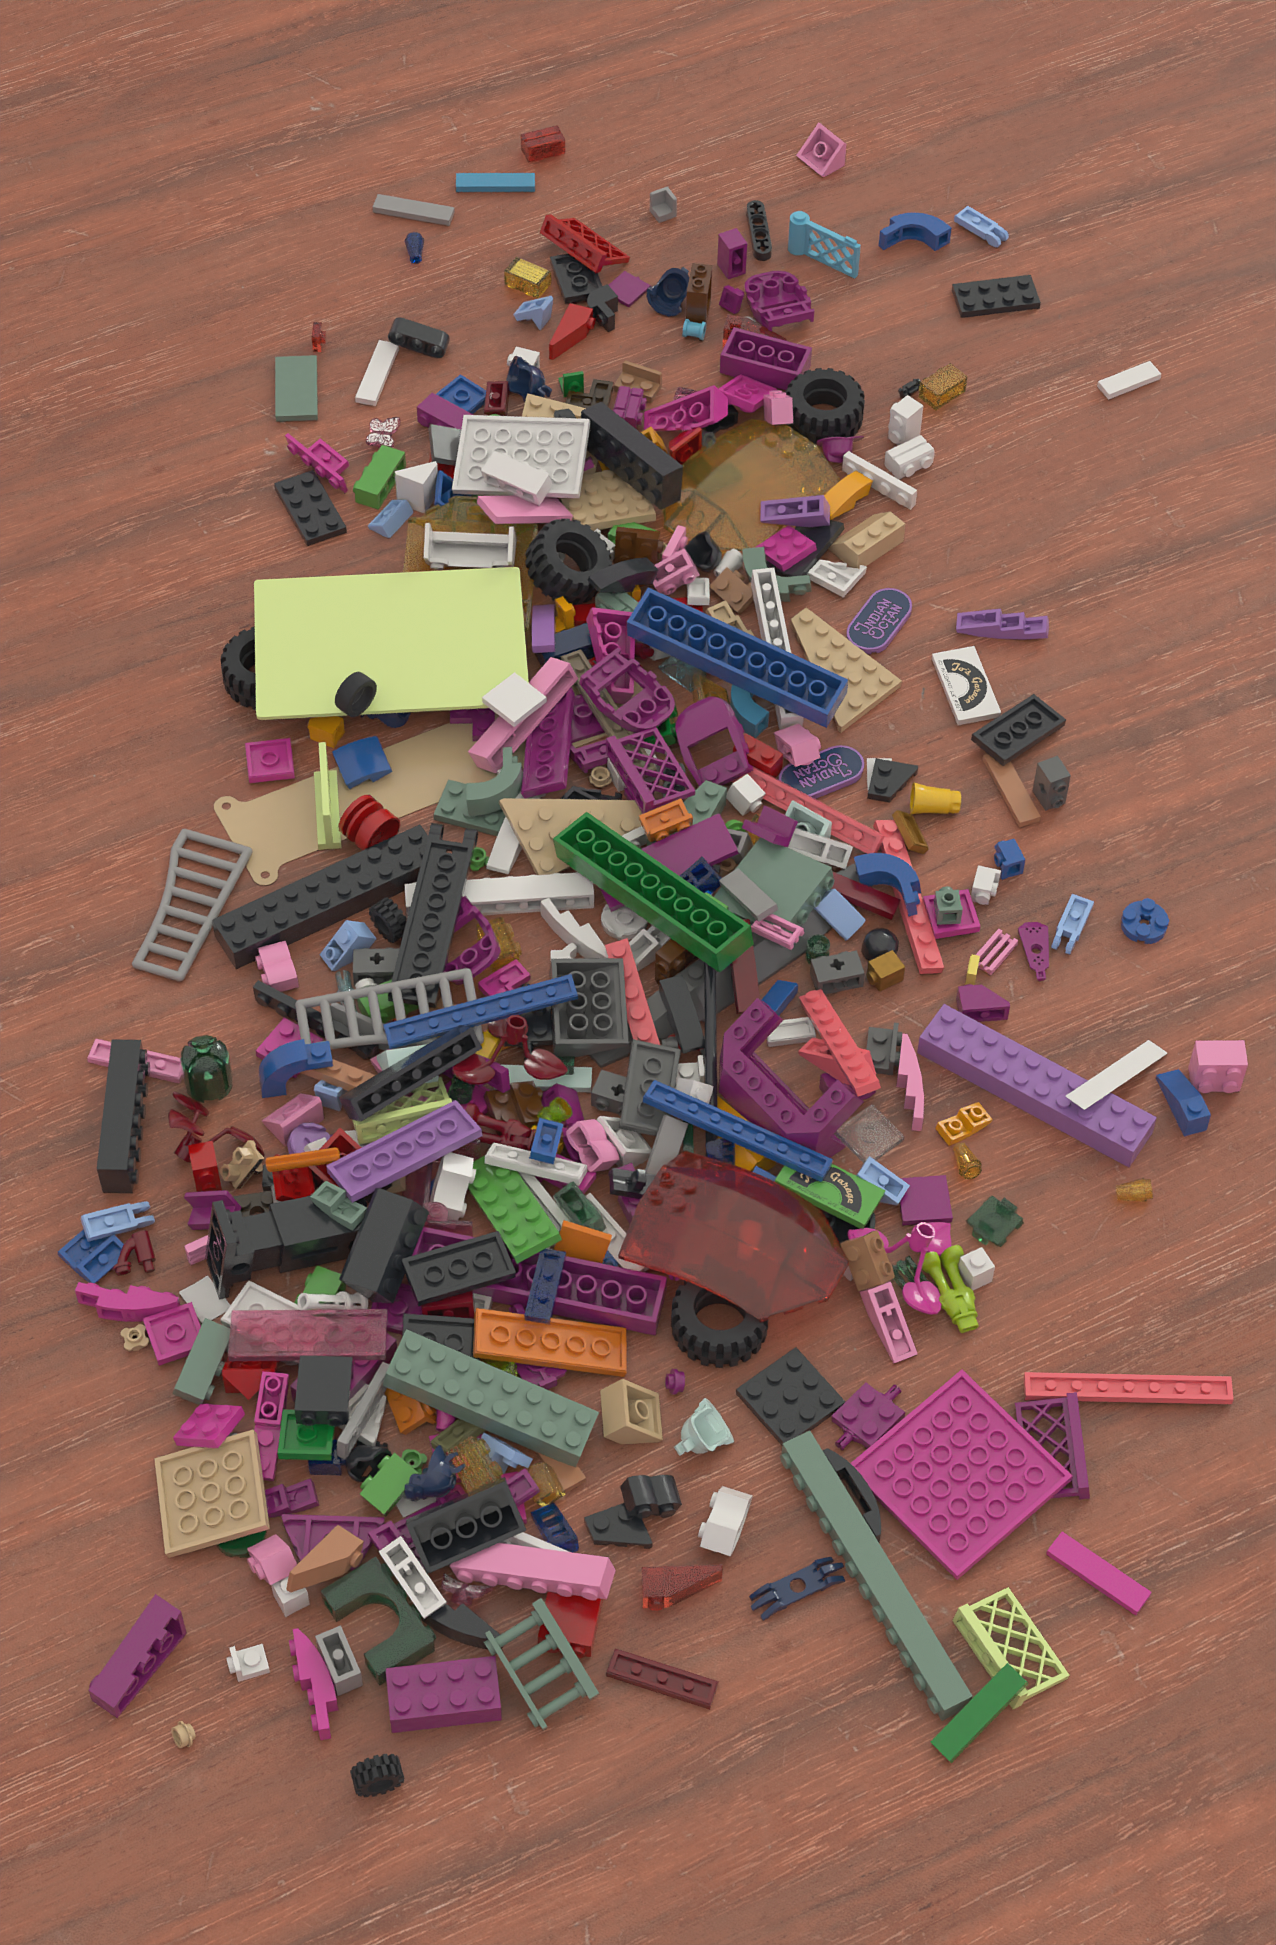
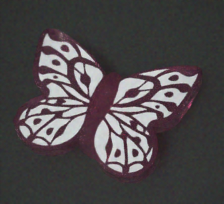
M378 418L372 419L370 422V431L372 433L366 437V444L379 448L381 445L394 448L392 434L399 429L400 418H387L384 422Z
M443 1573L441 1588L452 1593L451 1601L461 1605L463 1603L466 1606L472 1605L473 1598L483 1597L484 1594H488L493 1590V1586L464 1584Z

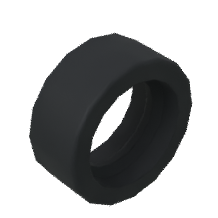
M362 672L352 673L341 683L335 695L336 707L350 717L359 716L374 700L377 692L375 681Z

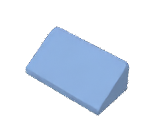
M391 500L372 520L368 528L384 537L390 538L413 514V510L407 500Z
M836 889L827 891L823 895L820 904L816 908L814 907L845 941L866 921Z

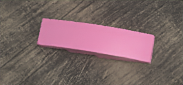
M903 1034L896 1087L906 1088L904 1109L914 1110L912 1130L921 1131L924 1112L922 1076L917 1056L908 1034Z

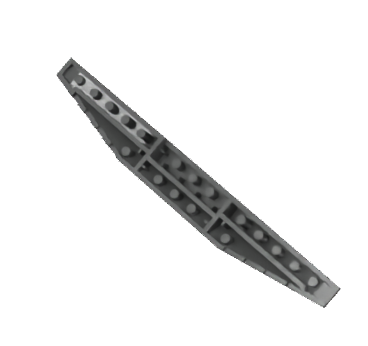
M855 863L837 872V874L859 882ZM815 909L810 912L807 921L801 924L800 927L804 928V934L799 936L797 943L794 942L792 950L786 947L781 948L779 944L752 932L758 986L815 947L820 942V938L825 933L828 934L833 928ZM699 959L676 976L683 975L699 1022H705L704 961ZM730 965L720 973L716 971L717 1014L735 1002ZM658 990L647 999L658 1039L662 1041V1039L668 1038L674 1032L668 1021L667 1009ZM628 1020V1046L589 1054L600 1068L628 1057L633 1041Z

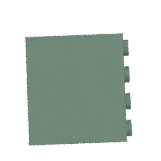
M761 837L737 866L777 904L778 910L772 914L798 926L807 921L810 912L820 904L826 891L831 890L834 885L832 867L787 847L773 844ZM722 887L715 894L714 897L727 905L730 912L741 919H750L751 926L756 921ZM765 919L763 920V921H765V922H767V923H769V924H772V925L774 924V923H772V922H770V921H767V920H765ZM781 927L782 930L793 934V932Z

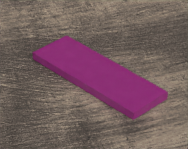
M572 687L526 738L521 794L524 799L567 787L575 695Z
M719 813L641 849L683 879L739 854ZM600 888L611 912L625 906Z

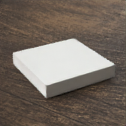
M515 672L482 697V703L513 727L517 726L547 702L545 695Z

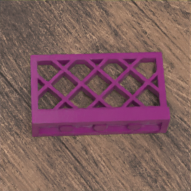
M656 727L620 739H616L615 735L606 738V754L642 814L678 799L683 800L695 795V789ZM654 736L656 742L655 744L644 742V738ZM627 744L635 745L636 748L633 752L624 749L623 746ZM640 747L652 750L650 755L638 753ZM655 752L665 754V760L653 758ZM634 760L645 761L644 768L634 765ZM653 763L662 767L659 772L648 769L649 764ZM665 768L675 770V776L663 774ZM644 775L656 778L654 784L645 782L643 780ZM660 779L671 782L670 787L658 786ZM675 784L685 786L687 790L679 792L673 790ZM654 791L666 794L665 798L655 800L653 797Z
M1077 1392L1066 1393V1398L1015 1403L1017 1423L1022 1428L1024 1424L1027 1427L1025 1430L1028 1433L1032 1430L1041 1437L1038 1441L1040 1445L1047 1441L1056 1447L1050 1454L1054 1458L1060 1451L1069 1457V1461L1063 1467L1066 1470L1071 1469L1073 1488L1061 1489L1052 1498L1079 1496V1499H1090ZM1063 1406L1064 1413L1057 1420L1047 1414L1051 1407ZM1033 1409L1038 1415L1030 1423L1022 1417L1021 1410ZM1043 1417L1053 1424L1046 1433L1035 1427ZM1057 1427L1066 1433V1437L1060 1444L1049 1437Z

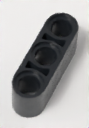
M401 317L394 319L388 333V339L391 343L433 358L444 357L450 342V337L446 332Z

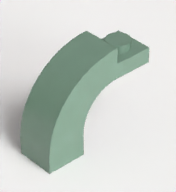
M764 547L742 549L745 571L750 583L752 580V570L768 568ZM776 575L781 602H790V594L792 593L804 595L807 592H812L810 575L793 577Z
M503 747V767L495 778L486 782L466 783V802L469 816L484 815L502 809L498 803L501 799H515L520 793L523 778L522 765L518 763V757L513 756L512 747Z

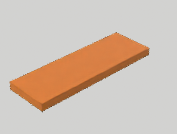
M476 1308L474 1313L473 1357L625 1377L627 1373L626 1328Z

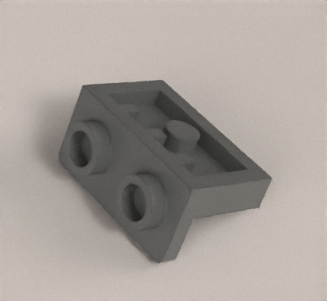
M894 1022L893 1029L869 1027L866 1050L870 1051L875 1071L878 1074L893 1075L894 1066H899L900 1052H896V1046H901L902 1032H898L899 1023Z

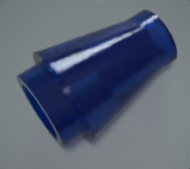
M412 232L406 236L404 242L410 262L417 264L422 261L424 238L420 233Z

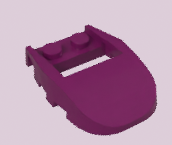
M770 271L751 276L745 282L746 298L754 319L768 331H772V327H780L785 324L802 322L808 319L810 322H814L815 311L811 309V300L807 296V289L805 286H800L798 284L799 280L789 272Z
M616 648L580 676L579 684L598 710L628 731L638 733L646 729L658 727L670 717L674 710L675 701L666 686H661L656 680L657 676L651 670L647 672L641 668L638 661L633 658L627 660L621 656V649ZM627 672L643 690L615 711L609 703H605L600 697L599 692Z
M579 694L574 696L569 757L584 773H588V769L607 764L608 756L606 754V739L577 749L572 744L605 733L585 699Z
M707 697L688 706L681 712L675 725L683 760L699 787L706 780L722 786L753 771V766L748 764L747 760L749 749L744 739V729L742 724L736 719L733 709L725 700L718 697ZM728 728L737 751L698 770L689 747Z
M466 896L462 898L454 933L475 918L486 935L475 945L463 951L452 962L448 963L447 961L445 972L469 968L474 978L498 958L501 948L491 924L475 905L471 904ZM463 979L451 981L455 985L464 984Z

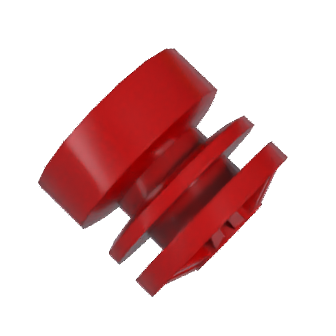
M363 795L352 802L344 811L338 828L351 842H355L356 846L363 851L397 835L401 824L400 820L388 809H384L383 805L371 795Z

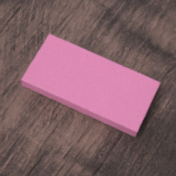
M515 495L478 496L477 504L495 524L550 523L556 519H570L572 521L573 517L567 508L555 497H545L540 506Z

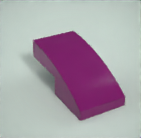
M311 1478L289 1487L280 1484L265 1490L268 1518L279 1517L282 1514H293L320 1506L315 1485Z

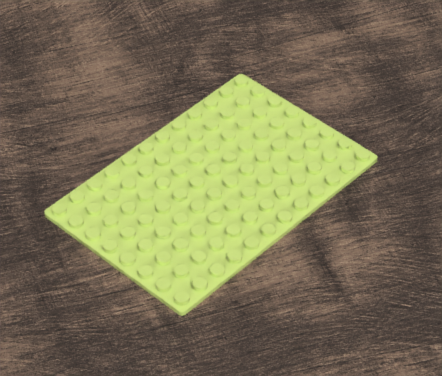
M518 567L263 579L254 582L256 716L259 720L346 716L344 712L336 707L335 695L341 683L349 675L358 671L374 680L377 685L374 700L360 715L489 708L482 703V697L514 672L528 682L521 580Z

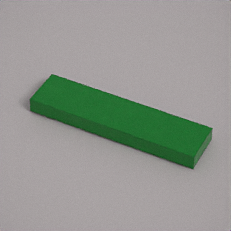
M1007 1663L933 1738L931 1744L952 1763L1028 1685V1682Z

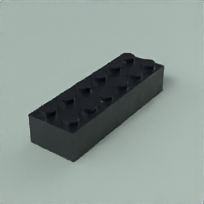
M599 402L581 411V419L590 420L587 451L660 510L681 500L683 466L604 403Z
M111 1039L97 1161V1173L103 1193H133L134 1184H138L139 1180L136 1162L141 1161V1148L138 1147V1142L143 1140V1126H140L141 1119H145L146 1115L143 1098L148 1096V1084L145 1083V1077L150 1076V1062H147V1049H143L141 1040Z

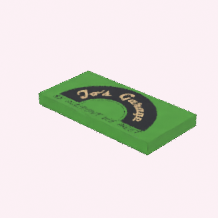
M833 1164L822 1182L787 1166L782 1168L774 1181V1186L862 1229L868 1223L886 1191Z

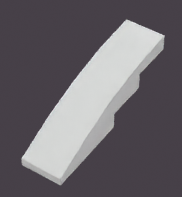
M521 792L515 799H524ZM534 796L526 799H539V796ZM506 817L487 863V869L509 875L522 850V846Z
M549 898L540 901L541 916L566 944L574 943L577 946V953L584 958H608L604 944L589 923L580 927L569 910L560 914Z

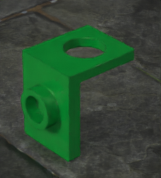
M583 371L563 374V377L558 378L563 397H567L569 391L584 393Z

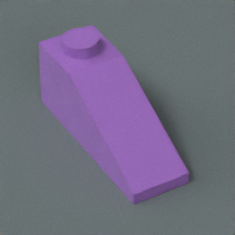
M824 495L761 501L760 521L761 523L801 527L830 525V505Z

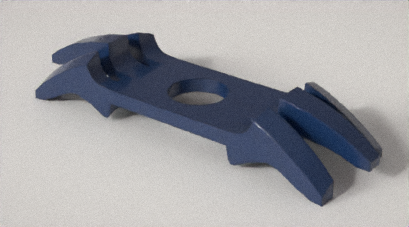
M832 1557L817 1559L811 1565L773 1583L763 1585L749 1596L751 1601L762 1596L751 1605L752 1611L777 1601L761 1614V1619L764 1621L777 1611L786 1609L792 1603L820 1590L823 1591L832 1585L845 1582L843 1576L826 1577L844 1568L843 1563L830 1564L834 1562ZM795 1579H799L805 1583L806 1588L804 1591L797 1593L791 1590L790 1583Z

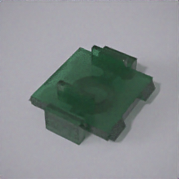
M994 1196L988 1197L983 1202V1205L966 1220L967 1224L973 1228V1237L985 1246L990 1240L999 1247L1007 1241L1006 1238L1015 1229L1018 1230L1024 1224L1023 1218L1017 1214V1206L1006 1198L1000 1201Z

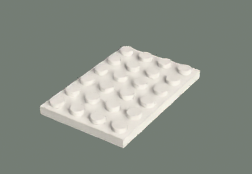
M464 415L452 485L453 494L512 496L513 494L484 482L481 470L492 452L496 451L506 453L512 459L519 462L525 461L533 468H540L548 472L552 487L546 497L580 498L590 420Z

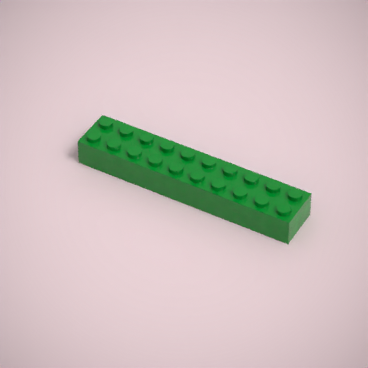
M585 812L553 838L557 858L719 973L754 945L751 925L588 812Z

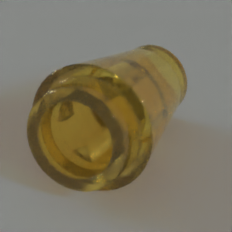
M965 1143L955 1145L953 1152L959 1174L968 1180L979 1176L982 1171L981 1161Z
M1143 1177L1116 1185L1117 1200L1147 1202V1199H1153L1151 1179L1144 1180Z

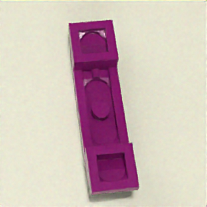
M457 1484L447 1495L439 1498L436 1497V1502L395 1524L389 1521L368 1532V1536L379 1551L400 1536L409 1545L413 1540L407 1528L406 1519L466 1493Z

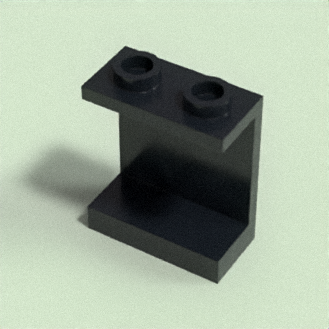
M300 1355L294 1410L296 1424H303L305 1426L328 1424L333 1427L347 1425L349 1421L350 1385L354 1375L353 1357Z

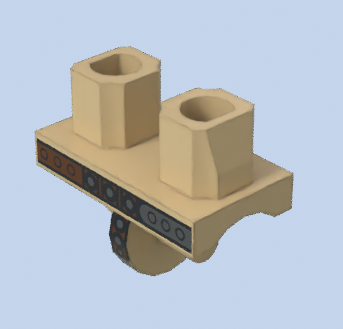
M248 1140L243 1148L237 1147L233 1152L231 1163L224 1164L219 1170L224 1181H231L235 1189H241L252 1174L258 1175L263 1170L261 1163L264 1161V1157L257 1151L254 1141Z

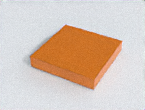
M563 1220L559 1231L562 1240L554 1244L551 1253L602 1264L612 1235Z

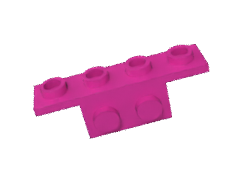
M289 433L285 435L288 442L287 448L293 455L298 454L307 466L311 465L314 467L320 477L323 478L325 476L335 489L339 488L344 493L348 491L344 478L340 476L350 466L343 456L322 439H319L307 449Z

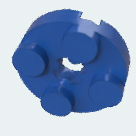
M1150 898L1129 904L1123 910L1121 917L1123 933L1132 941H1145L1144 944H1152L1161 940L1165 936L1169 924V918L1165 910L1158 904H1155V901ZM1142 919L1149 921V925L1146 923L1141 924L1140 922Z

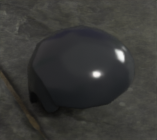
M876 928L866 934L861 952L865 959L869 961L891 950L896 954L899 941L890 930Z

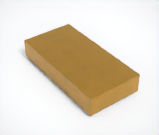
M896 810L892 817L908 850L925 854L929 847L913 815Z

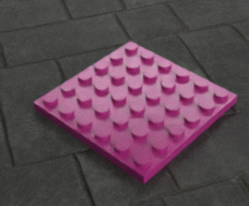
M960 1370L850 1463L865 1479L874 1497L956 1580L963 1576L1072 1481V1475L963 1370Z

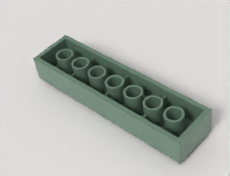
M407 1329L387 1369L382 1385L573 1467L577 1466L599 1414L596 1410Z

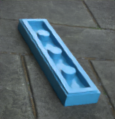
M456 173V192H535V173Z

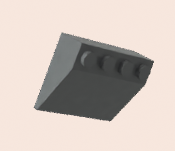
M623 958L551 959L549 978L554 979L571 974L578 995V999L551 1006L553 1054L556 1057H581L628 1046Z

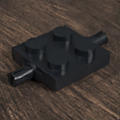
M551 1006L519 1015L526 1020L528 1025L526 1035L528 1036L527 1045L530 1054H532L537 1046L553 1044ZM505 1041L504 1047L517 1046L523 1048V1043L511 1045Z

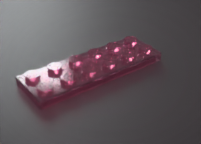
M387 1309L232 1310L228 1358L229 1361H299L300 1355L344 1356L353 1357V1360H386Z

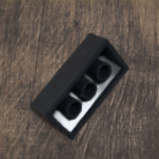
M375 1188L339 1280L372 1302L394 1303L405 1275L402 1259L413 1255L429 1211L411 1199Z
M505 1477L406 1519L407 1528L427 1574L527 1531Z

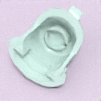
M704 1398L699 1403L695 1413L684 1423L681 1430L682 1441L676 1444L674 1448L679 1456L690 1450L694 1453L702 1454L714 1451L717 1446L733 1443L734 1439L722 1416L713 1404Z

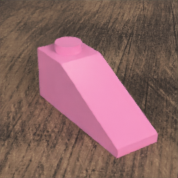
M886 1282L882 1285L860 1291L868 1316L892 1362L896 1363L917 1355L892 1283Z

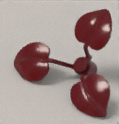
M512 1015L508 1018L488 1023L489 1033L496 1038H501L489 1061L486 1062L481 1055L472 1054L454 1065L452 1069L453 1074L464 1082L476 1085L490 1082L495 1076V1071L490 1065L493 1064L506 1041L511 1045L523 1043L524 1054L528 1058L524 1062V1069L530 1076L539 1080H550L563 1076L568 1072L564 1063L547 1050L535 1049L532 1054L529 1053L527 1045L528 1036L526 1035L528 1025L526 1020L519 1015Z
M174 1091L173 1097L180 1104L191 1109L194 1114L191 1121L178 1111L173 1109L169 1111L168 1120L170 1128L187 1130V1134L183 1137L174 1153L184 1161L191 1163L188 1145L201 1143L202 1139L197 1135L204 1136L205 1134L202 1128L196 1125L199 1113L207 1117L209 1111L195 1099ZM234 1126L225 1128L209 1140L214 1143L223 1135L230 1134L244 1143L248 1140L254 1141L256 1149L263 1157L265 1156L261 1145L252 1135Z

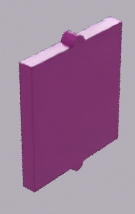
M626 271L609 284L610 288L618 295V302L628 308L647 292L648 287H651V285L640 280V277H635Z

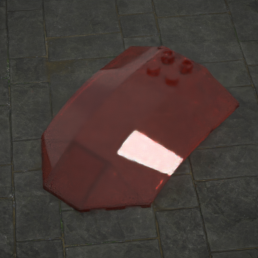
M686 1150L667 1164H664L651 1182L635 1209L634 1216L618 1254L619 1259L672 1275L702 1287L759 1319V1323L767 1321L769 1316L781 1312L786 1315L802 1310L803 1305L816 1301L818 1304L827 1302L849 1265V1261L826 1216L819 1208L793 1191L764 1176Z

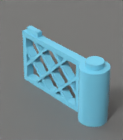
M797 211L790 215L788 251L791 254H805L854 279L858 276L861 245L857 243V240L848 236L843 237L810 221L809 215L803 211ZM812 231H816L820 238L817 239ZM829 238L834 240L837 246L834 247ZM821 241L825 243L828 248L827 250H824L820 244ZM814 244L819 253L811 250V245ZM846 246L853 249L854 254L851 255ZM838 249L841 250V252L845 256L844 258H841V256L837 252ZM828 253H831L836 261L832 260ZM845 261L849 262V264L852 266V269L847 267Z

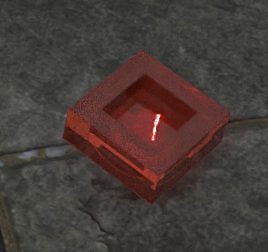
M313 322L311 336L313 352H321L322 344H326V331H322V322Z

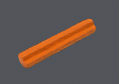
M335 1147L268 1157L265 1162L266 1169L269 1172L333 1163L340 1159V1152Z

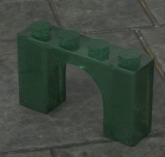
M374 1557L322 1589L321 1596L322 1602L336 1622L368 1604L385 1605L397 1614L399 1624L393 1635L364 1653L365 1665L380 1686L387 1682L386 1668L411 1666L435 1651L434 1640L436 1636L429 1625L424 1627L420 1621L422 1618L416 1606L414 1604L410 1606L406 1601L407 1595L403 1587L399 1583L395 1585L391 1579L393 1575L387 1564H381L377 1557Z

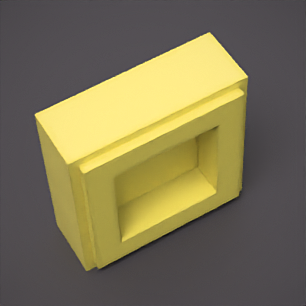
M972 954L970 956L965 985H975L980 959L978 955Z

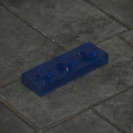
M551 1249L540 1251L524 1315L525 1320L544 1324L551 1323L566 1260V1252Z

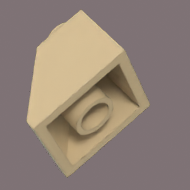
M624 1379L600 1390L603 1434L605 1438L620 1444L653 1443L663 1440L659 1393Z

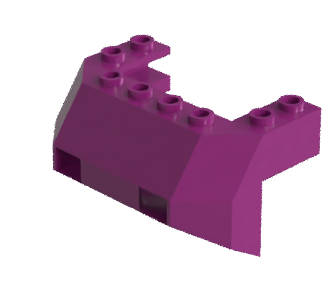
M757 998L724 1033L719 1060V1093L750 1123L831 1158L846 1147L834 1133L864 1101L857 1097L847 1084H843L837 1079L809 1109L754 1052L783 1022V1019L767 1003Z

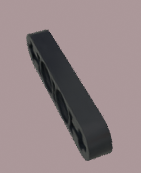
M753 200L748 202L746 210L753 255L759 261H767L771 258L772 244L765 207L761 201ZM760 222L762 225H754L753 223ZM756 236H764L765 238L757 239Z

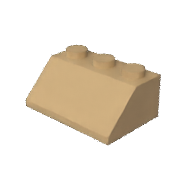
M892 512L874 514L836 539L828 549L844 563H847L849 567L860 569V565H869L903 542L905 523Z

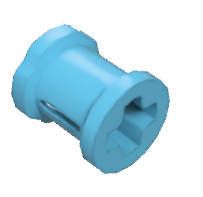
M685 319L682 337L692 336L698 337L699 340H704L706 322L696 323Z

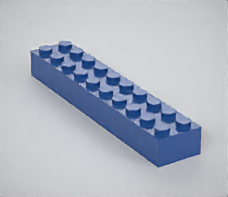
M649 587L627 621L628 636L825 728L828 727L847 694L848 679Z

